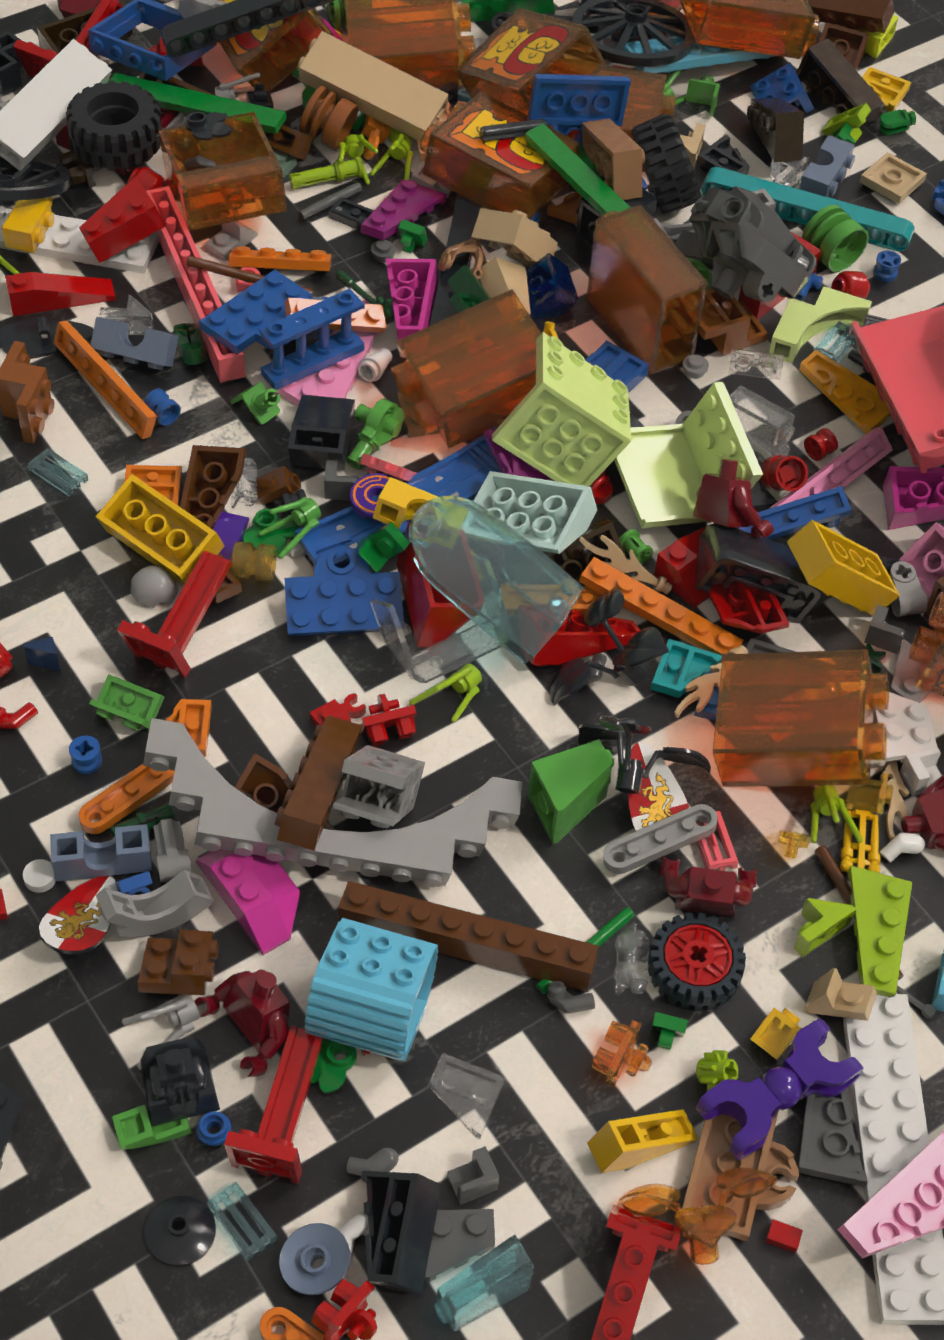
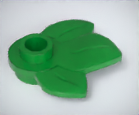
M262 509L255 514L252 526L244 532L245 548L250 551L262 547L263 551L268 555L278 556L287 546L286 539L294 538L295 530L298 528L296 524L290 522L260 537L258 533L261 530L282 520L277 514L271 515L269 513L270 509Z
M323 1039L310 1084L319 1082V1087L323 1094L339 1089L345 1082L346 1071L350 1070L356 1063V1048ZM337 1054H344L346 1056L341 1061L335 1060L334 1057Z

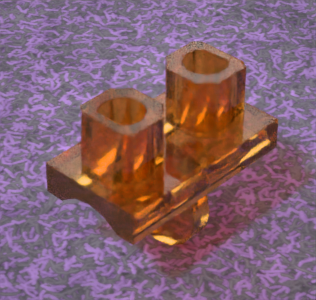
M632 1020L630 1026L612 1021L604 1041L619 1047L615 1054L600 1047L592 1063L594 1069L607 1076L605 1084L615 1088L626 1064L629 1065L626 1073L632 1077H635L638 1071L645 1072L650 1069L652 1060L646 1055L649 1049L648 1046L641 1043L637 1050L633 1049L639 1038L638 1032L642 1026L641 1023Z

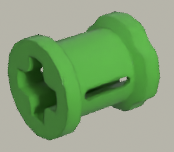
M636 529L626 531L619 538L626 553L629 555V551L633 550L641 565L646 563L653 555L652 547L644 544Z

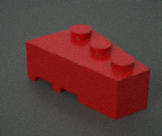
M135 176L84 222L79 229L96 259L101 263L166 227L150 196L137 176Z

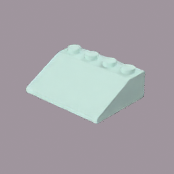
M490 471L469 508L470 512L464 531L467 538L560 554L587 531L597 511L591 487Z

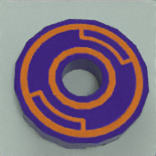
M374 473L356 480L351 487L350 504L358 516L364 519L366 517L373 518L377 500L371 497L380 495L392 476Z

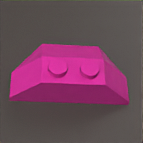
M223 849L210 851L196 859V864L263 956L291 940L300 890L279 862L268 860L265 856L253 854L251 856H239L233 851Z

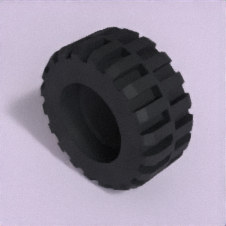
M108 81L105 84L101 82L96 83L91 88L89 86L84 88L82 93L78 92L68 104L66 121L70 146L75 155L88 165L93 164L95 168L102 169L103 167L110 171H115V169L119 168L127 170L131 166L138 167L142 165L143 161L148 162L160 149L163 133L159 103L146 89L142 90L139 85H130L124 81H121V83H115V81Z
M664 113L634 126L631 130L632 138L644 150L645 163L642 165L662 213L669 215L696 203L697 199H701L702 194L697 178L671 115Z

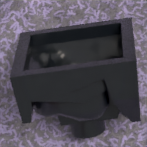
M195 1036L146 1047L140 1059L152 1127L220 1110L205 1045Z

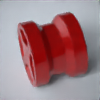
M822 428L816 432V435H810L804 440V448L811 459L820 461L826 457V454H832L838 449V441L830 429Z

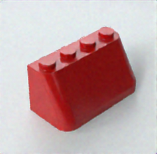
M408 523L404 536L409 540L410 544L399 553L396 564L398 572H400V580L417 647L439 646L482 609L484 595L464 530L453 551L426 541L429 532L426 524Z

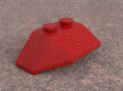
M736 581L728 589L723 588V584L712 585L711 590L708 592L724 625L761 634L789 628L790 624L774 594Z

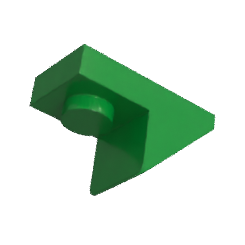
M389 522L362 538L357 543V552L375 572H378L389 558L405 550L410 542L392 522Z

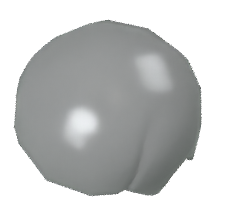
M152 565L142 568L133 576L130 592L138 603L154 608L158 603H165L167 605L172 603L177 595V583L164 567Z

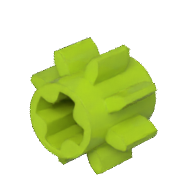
M726 1050L704 1052V1058H701L697 1063V1078L700 1083L707 1084V1091L723 1080H737L738 1078L737 1063L734 1059H727L728 1053Z

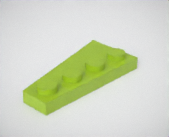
M850 866L848 880L851 881V905L856 909L854 913L855 923L853 925L854 935L857 936V962L860 984L874 986L877 995L889 998L895 997L912 882Z

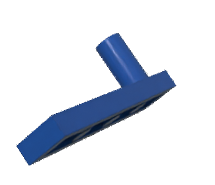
M839 486L758 512L761 517L760 521L766 519L773 525L774 532L766 538L772 540L800 531L811 520L819 524L824 523L830 528L836 527L840 523V518L850 515L852 509L843 487ZM753 526L737 527V529L751 533Z

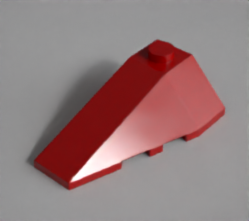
M37 272L5 276L13 316L116 300L111 279Z

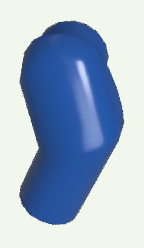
M812 273L808 278V283L795 298L805 300L809 289H820L823 277Z

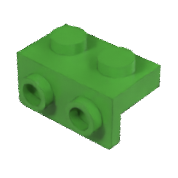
M108 674L97 700L91 698L89 705L97 709L96 715L112 721L113 717L116 716L123 719L122 725L139 731L140 727L149 730L151 718L156 719L165 697Z

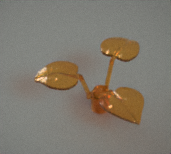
M747 1167L726 1170L716 1179L717 1186L724 1189L720 1193L718 1205L681 1209L680 1204L676 1202L681 1198L680 1191L665 1184H646L634 1188L624 1194L617 1204L630 1213L646 1217L661 1215L670 1209L676 1212V1225L683 1230L684 1238L689 1239L692 1262L707 1265L719 1259L718 1241L737 1221L736 1212L725 1207L726 1199L731 1194L742 1199L757 1196L772 1187L777 1182V1176L759 1169Z

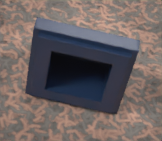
M53 637L23 643L28 665L61 670Z

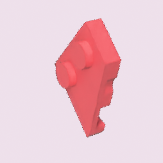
M363 453L360 464L368 466L366 472L371 474H383L384 472L401 482L404 480L409 482L417 474Z

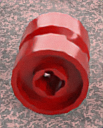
M770 456L764 460L760 467L763 473L760 479L764 486L770 490L796 491L804 486L808 478L807 465L797 456Z

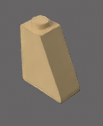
M494 257L481 267L483 275L480 280L483 288L511 327L522 323V319L531 314L526 270L521 265Z

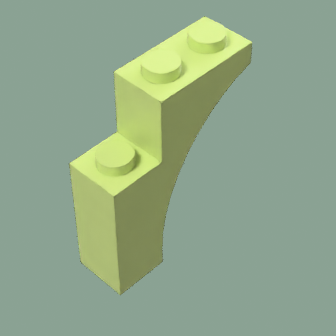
M824 286L815 305L790 299L772 336L768 356L793 363L800 348L815 335L829 329L850 326L851 322L857 321L859 326H863L866 314H869L872 301Z

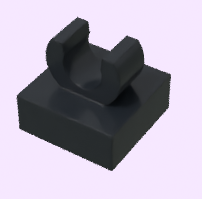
M264 83L254 84V91L246 92L247 103L274 109L270 91H264Z

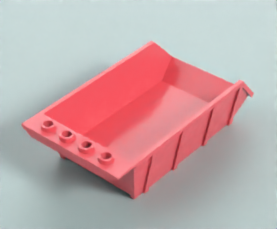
M944 305L860 327L857 321L851 322L849 334L850 336H855L867 373L870 372L881 401H885L892 415L898 435L901 434L907 444L914 466L917 465L921 474H923L929 468L944 465Z

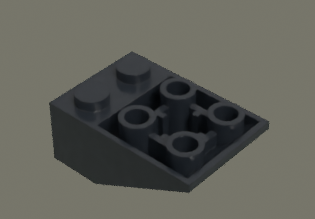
M313 395L301 396L292 423L288 445L291 466L325 469L326 460L337 461L338 470L345 471L355 399Z

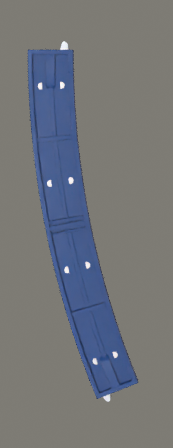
M607 340L585 359L591 365L601 367L606 375L613 380L623 382L628 389V393L648 374V363ZM499 424L492 430H496L501 424ZM482 435L443 460L415 474L409 482L406 480L402 482L468 509L472 505L489 472H502L485 436ZM375 495L371 498L374 500H378L379 495ZM352 506L319 520V525L312 528L290 551V556L308 555L313 563L314 572L315 565L320 556L335 548L336 558L333 563L338 568H345L350 563L345 556L346 547L357 551V543L362 538L383 527L386 523L373 521V518L368 517L364 519L358 516L353 511ZM415 519L406 520L398 530L405 535L408 523L423 522ZM304 527L295 530V536H296Z

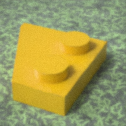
M869 67L862 76L884 102V108L889 112L896 110L911 85L910 81Z

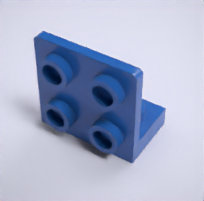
M791 62L750 86L755 99L780 98L789 104L795 102L797 107L802 105L806 113L814 109Z

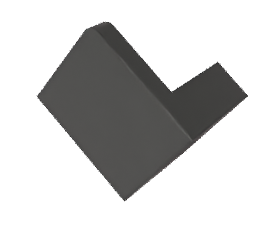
M326 460L324 477L325 499L350 501L351 487L359 477L338 476L337 461Z
M878 605L864 643H870L872 646L897 654L905 630L884 623L889 608Z
M486 1146L473 1151L472 1162L447 1172L448 1181L459 1206L498 1190L500 1176Z

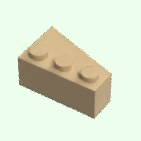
M480 208L472 238L490 241L489 247L497 249L498 246L507 251L506 256L528 268L549 271L558 242L550 237L549 232L540 229L538 223L526 218L527 214L524 212L513 210L512 213Z

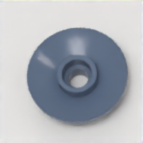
M312 1223L297 1229L288 1237L280 1253L279 1266L283 1279L289 1287L304 1295H320L332 1290L343 1280L348 1271L351 1259L349 1244L338 1229L328 1224ZM321 1258L324 1260L320 1267L312 1268L313 1262L316 1259Z

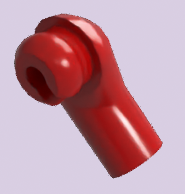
M28 702L15 713H7L5 708L0 707V728H20L38 714L36 707Z

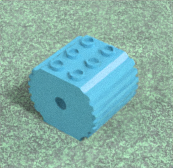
M342 918L331 936L312 980L311 992L308 996V1006L306 1008L305 1032L392 1059L406 1061L430 996L438 958V945Z

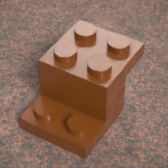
M713 289L680 299L679 307L703 339L710 338L722 355L767 341L768 332L744 301L738 302L735 297L732 300L727 299Z
M14 341L0 367V406L2 416L19 419L23 442L34 444L38 434H42L47 416L51 415L54 410L55 402L51 398L50 392L51 381L48 380L45 367L30 365V356L27 355L25 343Z

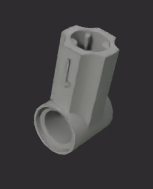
M172 819L160 820L153 828L158 851L156 859L160 881L165 883L169 882L182 870L192 872L188 849L185 850L180 821Z

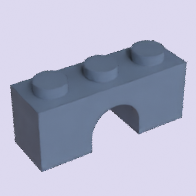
M828 135L820 147L817 163L811 162L803 173L799 189L825 197L834 196L838 182H843L847 168L851 169L856 157L853 155L855 145Z
M96 317L91 346L99 350V355L114 358V354L123 356V361L138 364L139 360L148 362L147 367L163 370L164 366L173 367L179 335L146 329L143 341L139 345L134 346L128 338L129 323Z
M147 824L115 827V837L102 843L86 840L83 831L50 834L51 864L56 882L152 871L151 843Z

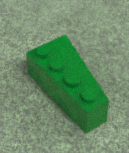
M460 0L466 22L492 20L500 12L544 14L555 11L553 0Z

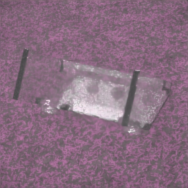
M473 557L484 595L481 611L449 638L430 647H417L415 636H413L410 627L406 623L399 621L394 605L377 599L370 601L384 643L411 679L420 683H428L505 646L510 641L512 627L489 560Z

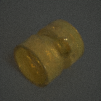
M235 541L231 561V574L235 578L249 579L251 575H254L256 580L272 582L275 576L277 561L276 545L260 543L255 548L251 542Z

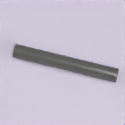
M356 182L299 211L298 216L303 221L333 206L341 197L347 199L361 192L362 186L359 182Z

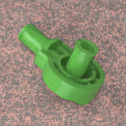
M385 398L380 399L372 409L364 404H360L354 413L355 420L365 423V426L360 433H357L356 439L358 443L346 458V462L357 470L362 468L363 464H360L363 453L370 455L371 452L379 451L381 445L397 437L401 431L405 414L396 403Z

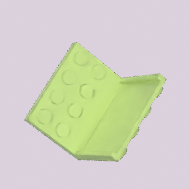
M542 332L536 339V385L492 434V441L556 482L589 487L631 442L628 389L620 380H613L607 376L601 367L593 366L585 361L584 357L577 351H570L564 347L558 338L550 337Z
M714 382L683 424L631 428V442L614 459L641 528L709 522L693 517L697 501L696 492L701 486L702 478L706 473L719 474L721 459L737 460L736 477L749 480L751 488L763 475L723 382Z

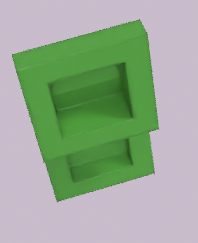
M146 1105L112 1116L121 1150L150 1146L192 1133L189 1118L152 1127L149 1109Z

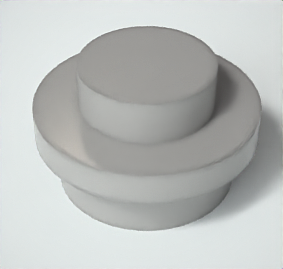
M689 355L683 360L682 366L688 377L698 379L703 377L708 371L709 363L700 355Z

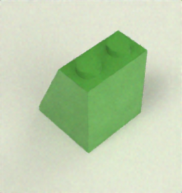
M600 739L533 761L531 764L528 797L552 844L558 843L607 797L614 759L610 750H605Z

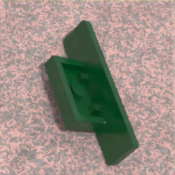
M463 265L448 279V284L455 292L449 299L454 306L453 311L460 319L464 320L468 326V333L474 339L490 341L500 357L504 359L514 350H517L518 347L523 346V342L470 268Z

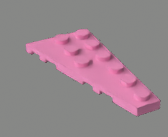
M365 299L362 300L364 304H369ZM333 330L329 336L341 332V330ZM354 331L365 343L364 351L280 388L276 394H280L281 397L297 406L302 395L346 398L359 375V362L370 352L372 342L378 333Z
M944 1131L837 1229L861 1258L944 1228Z

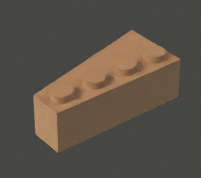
M610 118L582 122V146L591 162L595 163L599 176L604 175L606 179L604 182L622 200L642 197V164L645 163L644 150Z

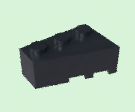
M362 1171V1181L367 1184V1202L363 1203L364 1214L368 1215L369 1235L365 1236L367 1279L369 1282L392 1291L422 1293L442 1185L418 1173Z

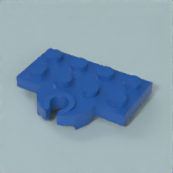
M534 74L527 121L545 119L548 125H550L551 131L567 146L569 144L567 140L568 133L572 130H578L577 135L574 137V144L576 147L582 146V122L610 118L617 126H622L631 80L629 77Z
M273 270L199 321L200 329L235 354H239L254 342H258L265 348L273 350L260 335L258 328L286 317L284 302L287 298L312 299V294L277 270Z
M347 547L345 556L350 563L345 568H338L333 563L336 558L335 548L330 549L320 556L317 561L314 576L284 578L288 637L404 630L400 572L371 573L368 563L358 552Z

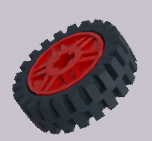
M685 913L684 919L677 915L673 917L672 922L667 920L662 925V928H659L655 933L648 955L649 976H652L651 982L654 988L659 986L658 993L662 997L668 995V1002L673 1005L677 1001L681 1002L680 1008L686 1010L689 1005H693L694 1011H701L703 1006H706L707 1010L715 1008L716 1003L719 1006L725 1004L727 999H731L738 989L745 970L746 953H743L744 945L742 941L737 942L739 935L735 930L729 932L730 925L726 922L718 925L719 918L712 916L710 921L705 920L706 914L698 913L697 918L693 917V913Z

